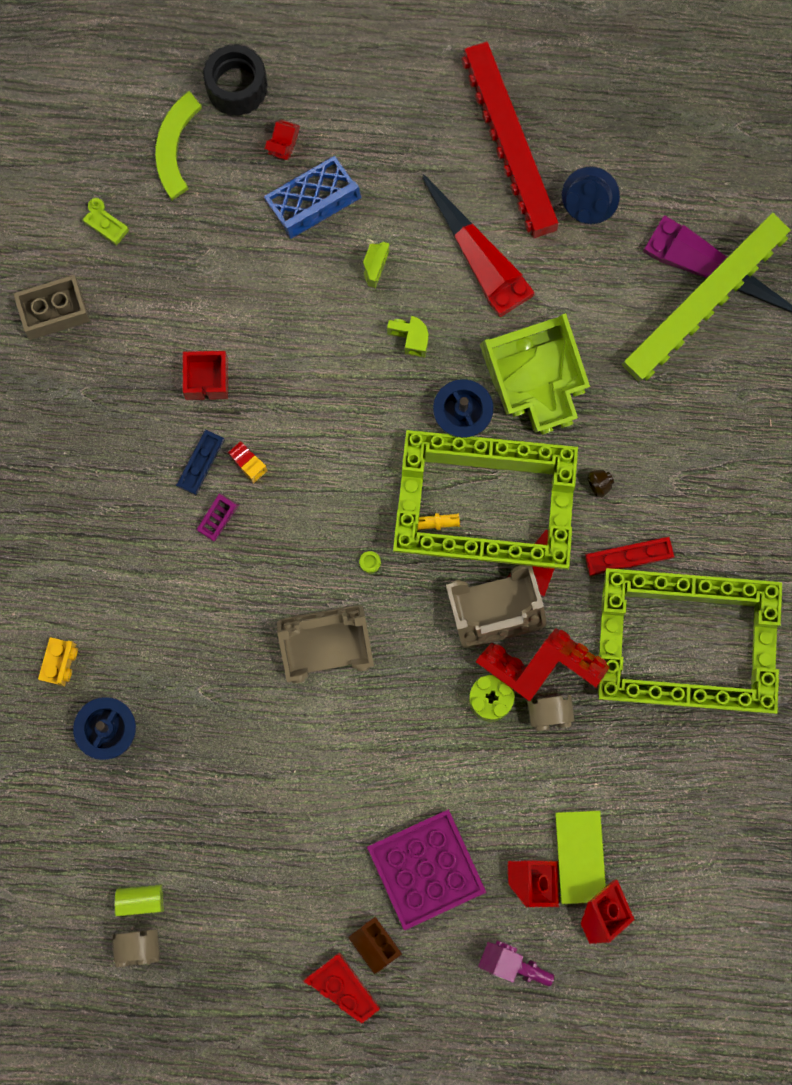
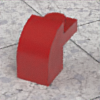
M284 120L277 121L272 138L266 141L265 149L269 150L268 154L288 160L296 144L300 125Z

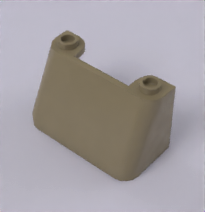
M516 565L511 571V577L470 588L468 583L462 580H456L446 585L461 645L465 648L526 634L546 626L544 605L532 566Z
M355 605L293 616L277 622V634L287 682L301 683L305 681L309 672L352 665V668L357 669V671H366L374 666L363 606Z

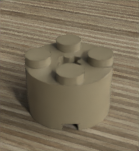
M571 694L566 695L567 699H563V696L558 695L536 698L537 703H532V699L531 701L527 700L531 727H535L536 731L549 730V725L557 724L558 728L571 727V722L575 721Z
M158 929L112 934L115 967L159 962Z

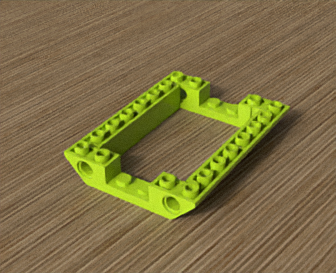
M406 430L393 552L569 570L572 538L571 519L578 447L482 437L460 438L450 434ZM425 462L552 474L547 545L418 532Z
M606 568L602 593L599 657L603 658L610 668L598 684V700L778 714L779 669H776L777 628L781 626L782 582ZM625 596L753 606L751 689L622 679L620 681L621 671L623 670V621L627 603Z

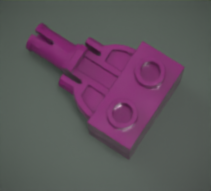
M498 940L495 944L487 942L478 968L513 983L517 973L523 975L522 980L527 982L533 980L548 987L552 985L554 974L537 967L535 961L529 960L528 964L523 963L522 959L524 956L516 953L517 948Z

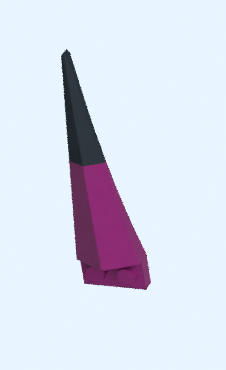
M665 215L642 251L661 263L708 278L728 258L684 224L680 225ZM746 275L742 279L744 284L738 289L739 291L792 313V304L754 276L749 277Z

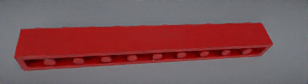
M488 41L465 48L464 57H462L463 67L465 70L468 69L470 73L468 76L471 87L476 89L477 93H475L478 105L483 107L484 121L490 125L489 133L491 139L497 143V155L499 159H503L505 164L503 166L504 173L507 178L510 177L512 182L510 184L511 191L514 196L517 195L519 212L525 215L526 230L528 233L531 232L533 239L555 232L559 224Z

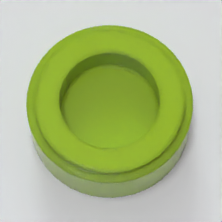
M373 551L363 553L359 559L360 568L368 574L377 572L381 566L379 555Z

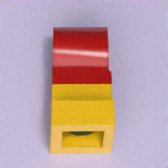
M241 441L227 452L253 484L268 471L266 465L251 453Z

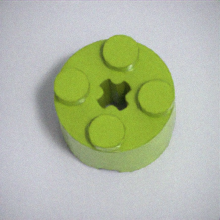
M487 675L478 679L472 686L469 695L471 710L477 718L486 722H495L503 719L510 712L514 703L513 689L494 675ZM490 694H494V698L497 699L492 704L488 703V698H485L490 696Z

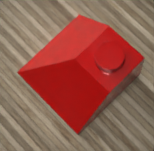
M508 861V884L525 907H559L558 861Z
M617 879L609 883L587 903L580 924L589 944L610 943L635 920Z

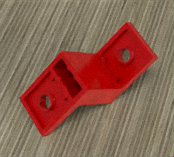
M557 628L545 640L527 667L524 666L520 659L510 656L502 646L491 643L476 660L477 664L528 701H531L559 661L594 687L598 686L610 668L603 658L594 656L585 645L576 643L567 632Z

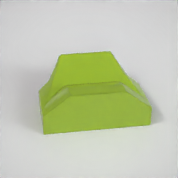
M371 243L368 247L363 261L365 267L364 277L367 285L376 289L390 252L389 243Z

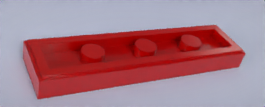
M670 537L585 554L589 577L604 574L606 568L627 569L674 559Z

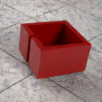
M226 351L183 352V395L186 400H205V396H208L209 400L228 399V357Z

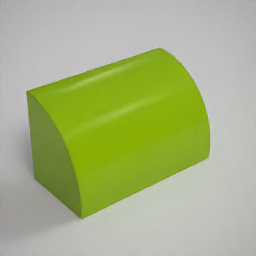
M162 884L116 889L115 916L164 912Z

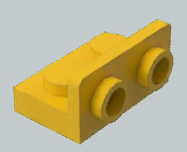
M50 637L38 680L65 687L66 682H69L72 676V669L70 667L72 660L75 661L78 654L77 644L73 641H64Z

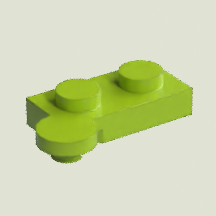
M91 199L88 203L90 213L84 217V224L117 246L128 233L129 228L104 211L105 205L101 199Z

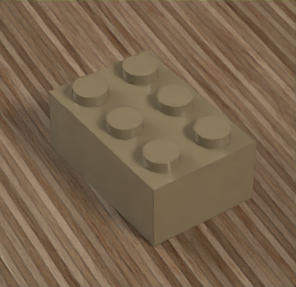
M75 275L13 293L24 331L30 340L90 322L83 294Z

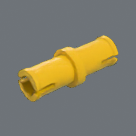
M435 513V516L419 517L418 530L435 528L436 530H441V528L460 527L459 513L447 515Z

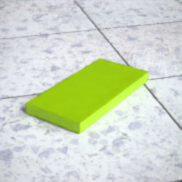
M600 811L555 813L561 904L588 903L589 900L606 887Z

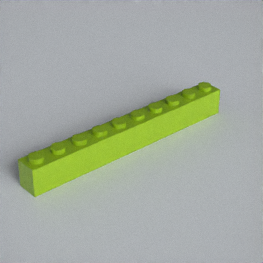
M774 213L769 215L621 365L638 382L643 379L647 381L655 373L653 369L658 364L662 366L670 358L668 353L672 349L677 351L685 343L683 338L687 334L692 336L700 328L697 324L702 319L707 321L715 313L712 309L717 304L721 307L730 298L727 294L732 289L736 292L744 284L742 279L746 275L751 277L759 269L757 264L761 260L766 262L774 254L771 250L776 245L781 247L789 239L786 235L791 230Z

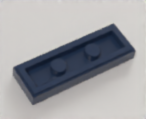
M205 429L176 486L196 496L225 439Z

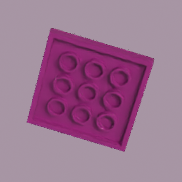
M449 809L367 846L404 931L486 893Z

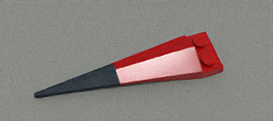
M423 175V181L458 242L488 303L501 318L535 296V292L523 278L521 272L426 175Z

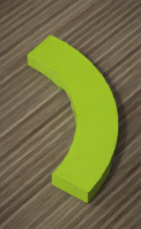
M190 91L183 95L167 113L156 141L157 171L161 183L172 201L188 190V186L184 182L177 164L179 137L188 122L195 114L202 110L201 104Z

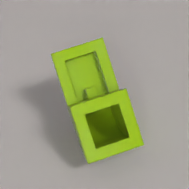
M411 316L410 324L402 319L389 320L387 335L407 338L405 354L426 358L428 348V330L426 325L414 316Z

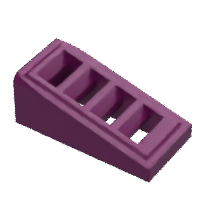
M218 494L196 530L215 542L239 507V504L224 494ZM221 502L229 506V510L220 506ZM216 509L225 514L224 518L215 513ZM213 517L221 523L217 525L210 518ZM208 524L216 529L215 533L207 529L205 525Z

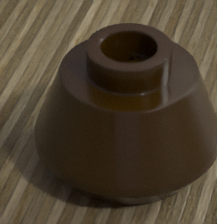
M592 470L587 475L589 485L596 497L603 498L612 489L614 480L610 472Z

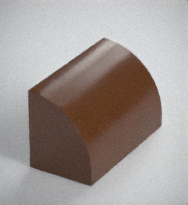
M376 916L348 937L374 975L402 955Z

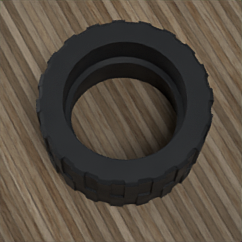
M239 44L225 45L222 48L216 49L206 60L203 78L208 98L215 108L231 116H242L259 108V105L263 103L267 95L268 85L264 63H262L261 57L253 49ZM232 69H244L255 76L251 85L239 92L225 91L217 86V81L222 74Z

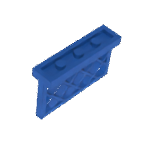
M333 156L265 195L264 198L285 228L289 238L292 239L361 199V194L357 183L352 181L337 158ZM334 164L337 167L336 174L325 173L326 168ZM312 176L320 177L318 184L308 183L309 178ZM323 179H334L332 187L322 185ZM338 180L347 181L349 184L343 188L336 187ZM295 186L302 187L300 195L290 193L291 188ZM306 188L316 189L314 197L304 195ZM320 190L330 191L328 197L318 198ZM277 196L284 197L282 205L274 204L272 199ZM288 198L298 199L297 206H286ZM302 200L312 202L311 207L307 209L300 208ZM284 211L295 212L292 218L286 221L283 218Z

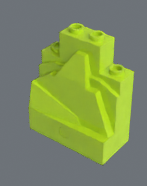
M566 313L490 340H484L480 343L495 390L499 394L506 415L512 413L513 417L525 414L524 409H527L534 433L540 431L541 435L552 432V427L561 425V428L573 425L572 420L578 419L570 394L572 393L573 397L586 393L585 389L589 388L590 384Z

